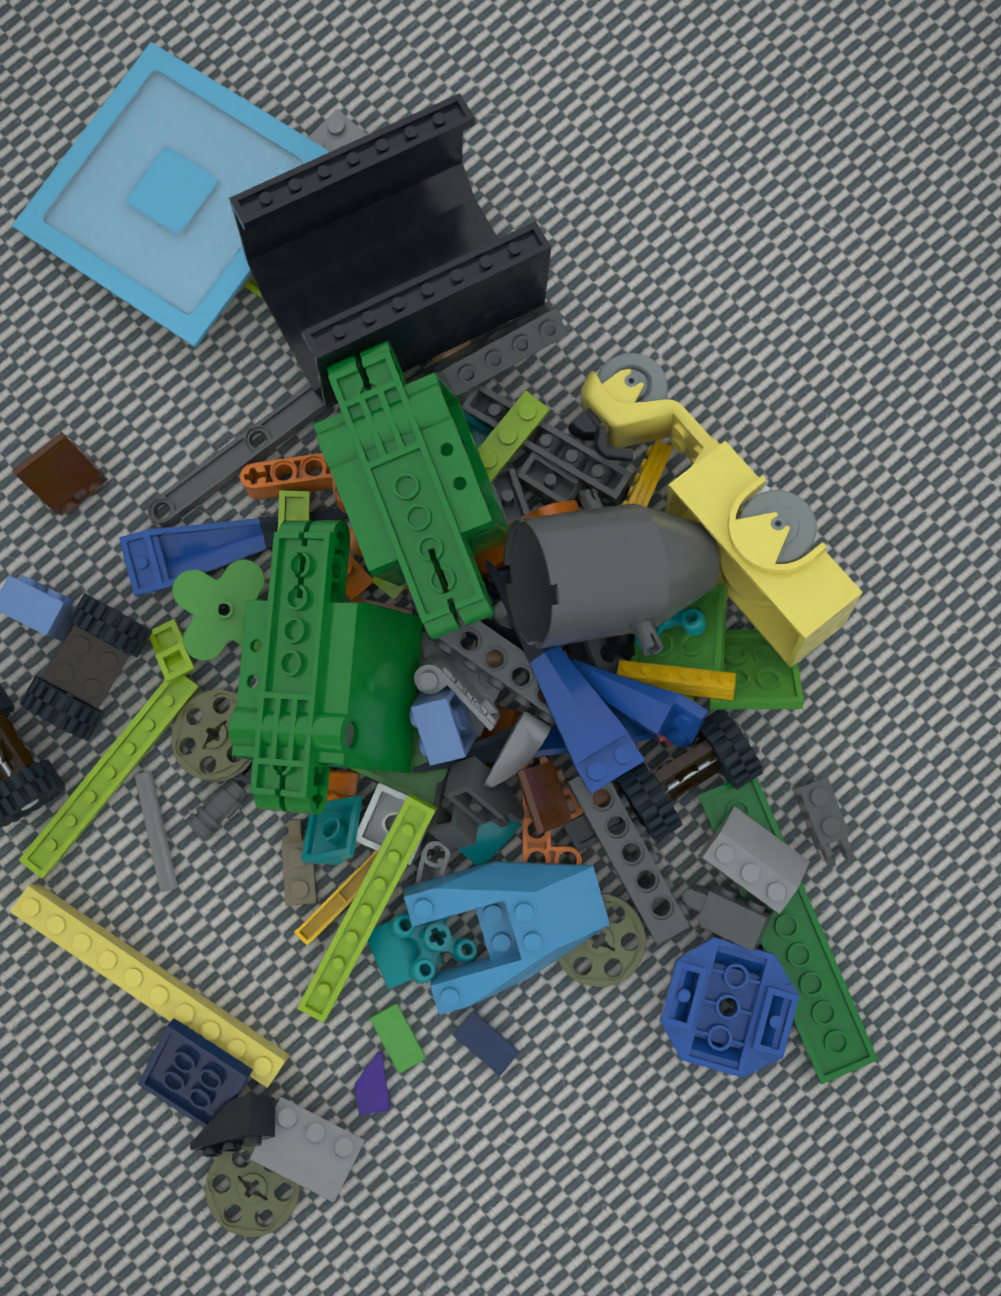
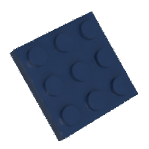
M173 1018L167 1025L137 1084L205 1128L230 1100L236 1099L239 1096L253 1069Z

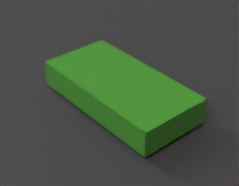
M398 1002L370 1017V1021L399 1074L427 1058Z

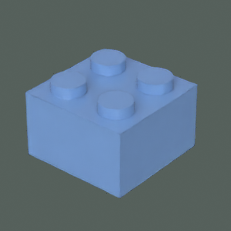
M9 575L0 591V613L48 637L64 642L74 624L69 620L75 610V607L72 606L74 600L50 588L45 592L48 588L47 586L24 575H21L19 579Z
M448 686L436 694L429 695L421 692L410 707L409 716L413 727L418 728L421 737L419 739V746L424 757L427 756L430 766L466 757L477 737L468 707Z

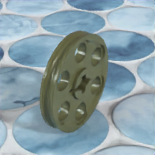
M226 690L203 692L188 701L177 715L172 729V749L177 762L188 774L208 782H222L238 776L253 762V760L241 759L239 762L233 763L230 757L233 745L229 738V721L237 705V694ZM227 698L230 702V707L225 713L219 714L217 704L220 700ZM200 709L203 714L202 720L197 725H192L190 723V716L192 712ZM215 730L219 732L218 734L221 737L219 741L214 740L215 737L212 735ZM189 739H194L196 743L193 753L185 755L183 751L184 743ZM213 757L216 761L215 770L206 774L203 769L204 762L208 758Z
M602 892L601 895L606 913L609 907L613 905H619L625 911V916L621 921L612 922L609 920L610 925L601 930L606 934L604 937L605 941L615 949L612 950L607 945L604 946L602 944L595 947L593 946L594 939L590 937L558 959L560 966L570 977L579 983L592 987L612 986L627 979L639 966L646 945L643 923L635 909L620 897ZM626 933H634L639 938V944L633 950H627L621 944V939ZM579 957L588 958L592 964L590 971L586 974L577 973L574 969V961ZM609 959L619 960L622 964L621 973L616 976H610L604 969L605 963Z
M242 1146V1149L248 1151L251 1158L255 1147ZM222 1151V1155L217 1156L211 1165L205 1184L206 1201L215 1220L226 1230L244 1237L263 1236L277 1230L293 1213L299 1199L301 1186L252 1160L247 1165L240 1166L233 1159L234 1152ZM223 1174L229 1177L231 1186L228 1190L219 1191L215 1188L214 1179L217 1175ZM254 1180H257L260 1183L258 1189L261 1192L254 1191L252 1194L248 1193L249 1185L246 1181L252 1183ZM288 1183L293 1189L292 1196L288 1199L279 1198L275 1190L278 1184ZM236 1204L241 1208L242 1217L239 1220L232 1221L227 1218L225 1209L228 1205ZM262 1208L269 1209L273 1214V1221L268 1225L260 1224L256 1218L258 1210Z

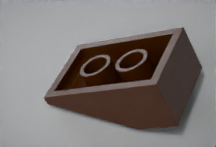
M63 432L59 433L12 470L53 512L60 516L73 513L79 508V502L88 495L94 496L99 493L104 487L103 484L108 481V478L89 454Z
M553 761L516 773L537 834L572 821L570 814L576 812L571 796L564 797L561 784L566 783L560 765L554 767Z

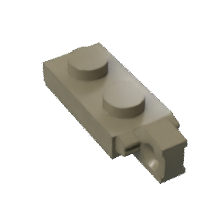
M303 819L288 820L289 836H282L283 844H281L285 904L289 906L317 903L315 864L301 861L306 835L303 832Z

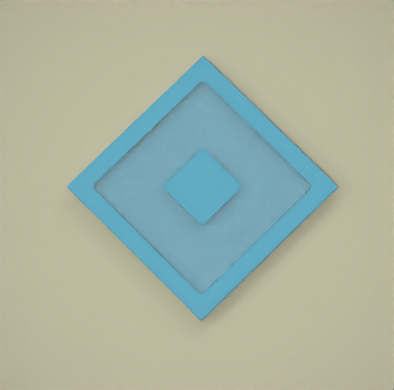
M150 42L12 224V227L196 348L251 274L244 256L229 198L330 151Z

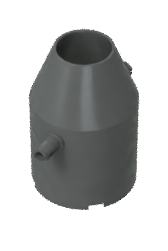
M589 489L580 494L579 501L582 503L584 510L517 519L510 525L504 547V565H510L511 583H505L508 602L520 635L528 645L535 644L536 649L636 633L643 654L649 656L650 649L651 654L655 655L663 649V644L655 628L712 591L719 578L720 561L717 544L701 523L634 503L603 507L596 489L591 490L593 496H591Z

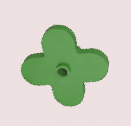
M237 560L226 568L219 580H215L199 570H187L175 579L172 587L173 597L181 608L193 615V620L183 636L185 650L191 657L200 661L212 660L222 652L230 640L242 646L246 600H256L264 587V574L256 563L250 560ZM222 604L230 607V613L226 616H222L218 612V607ZM259 640L255 642L254 650H260L261 643Z

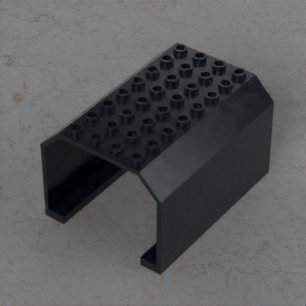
M460 93L229 198L244 256L262 298L314 394L326 408L338 404L328 378L327 366L356 355L369 383L368 375L361 362L360 352L389 341L402 372H405L545 304L551 245L536 221L501 238H498L474 197L463 165V131L475 126V117Z

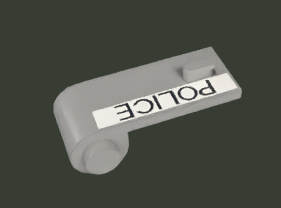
M439 654L430 655L415 672V685L421 692L429 695L436 694L448 686L489 731L496 726L501 716L498 713L499 710L488 698L485 699L446 657Z

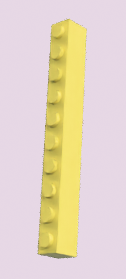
M28 885L10 912L168 1021L175 1018L252 1068L253 1071L250 1077L266 1088L271 1085L290 1057L288 1053L42 885Z

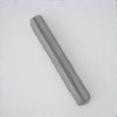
M142 772L135 775V781L161 892L176 889L177 881L153 774L151 772Z

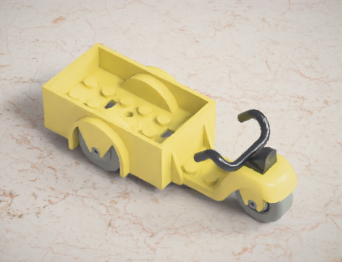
M638 353L620 354L608 360L601 367L598 374L590 371L581 389L583 413L569 425L568 431L574 437L584 441H594L597 453L604 459L633 462L634 450L622 449L621 447L671 437L670 441L673 447L679 453L684 452L689 457L691 468L668 485L665 513L699 522L716 541L720 561L717 584H725L727 586L729 599L790 668L843 627L863 592L826 552L827 546L823 542L808 553L814 543L817 532L815 515L810 506L799 496L783 490L765 491L754 496L765 487L766 479L764 476L758 477L726 441L719 444L715 438L712 439L682 404L667 399L668 383L666 375L660 365L650 357ZM748 499H750V500L745 504V506H744L743 509H742V508H741L742 505H743Z

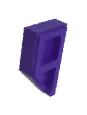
M383 1051L376 1053L355 1082L359 1115L390 1111L391 1109Z

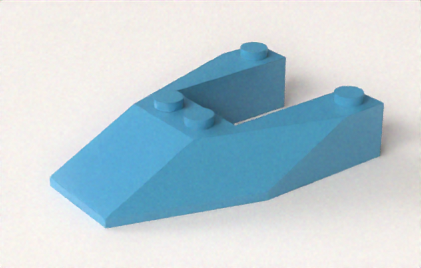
M493 861L405 886L404 900L412 926L476 909L489 953L487 958L435 973L430 986L439 1015L469 1007L531 978L610 925L593 865Z

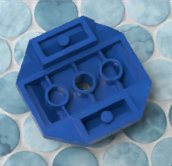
M712 936L676 959L659 1021L682 1061L743 1078L784 1057L799 994L773 953L755 949L752 952L734 942ZM724 998H732L734 1001V1007L729 1013H721L719 1011V1004Z

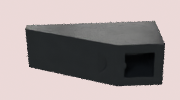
M250 1094L230 1100L190 1143V1150L203 1151L202 1156L217 1157L222 1155V1151L237 1152L242 1150V1146H261L262 1140L275 1137L276 1098Z

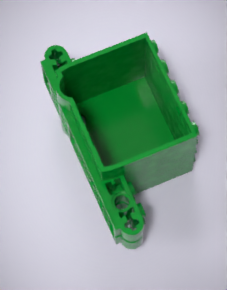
M385 341L360 352L361 362L368 375L369 383L356 355L327 366L328 378L341 413L317 422L313 426L317 434L319 447L331 470L368 571L373 576L397 586L408 585L420 619L433 640L461 629L456 609L459 611L466 626L495 615L491 599L474 556L504 544L509 528L457 396L435 372L407 384L390 342ZM441 569L443 570L446 581L448 583V589L442 576Z
M343 520L283 521L279 527V532H274L268 600H246L237 705L229 721V738L233 745L232 756L239 759L253 760L250 793L254 794L255 805L261 810L289 811L312 815L321 814L326 806L330 767L410 773L414 727L410 720L409 711L417 695L414 676L419 668L423 623L419 616L366 602H345L350 530L347 523ZM259 640L261 643V648L258 652H256L254 650V644L256 641ZM253 676H256L258 683L253 688L251 686V679Z

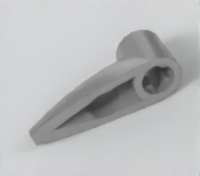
M524 710L483 785L493 787L520 771L541 747L551 730V726Z
M432 834L424 838L422 842V855L415 884L444 876L450 857V850ZM440 846L441 852L431 855V850L428 849Z

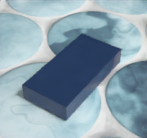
M474 1010L453 1033L457 1040L499 1076L520 1053L519 1049Z

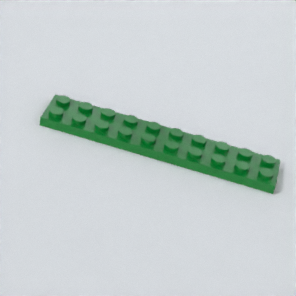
M758 778L753 779L738 790L734 789L730 782H726L697 795L713 834L733 806H735L785 843ZM801 881L798 889L781 913L773 912L760 945L763 951L773 953L777 957L799 994L793 1023L818 1082L824 1084L878 1061V1058ZM735 884L740 896L748 900L749 898H754Z

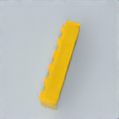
M656 440L654 446H649L646 455L649 457L648 459H643L640 465L642 472H637L633 481L636 485L635 487H630L627 494L630 497L629 501L624 500L623 505L634 503L647 507L672 452V445Z
M626 660L619 661L617 675L682 695L732 701L734 699L736 673Z
M375 850L294 931L307 946L354 900L379 851Z

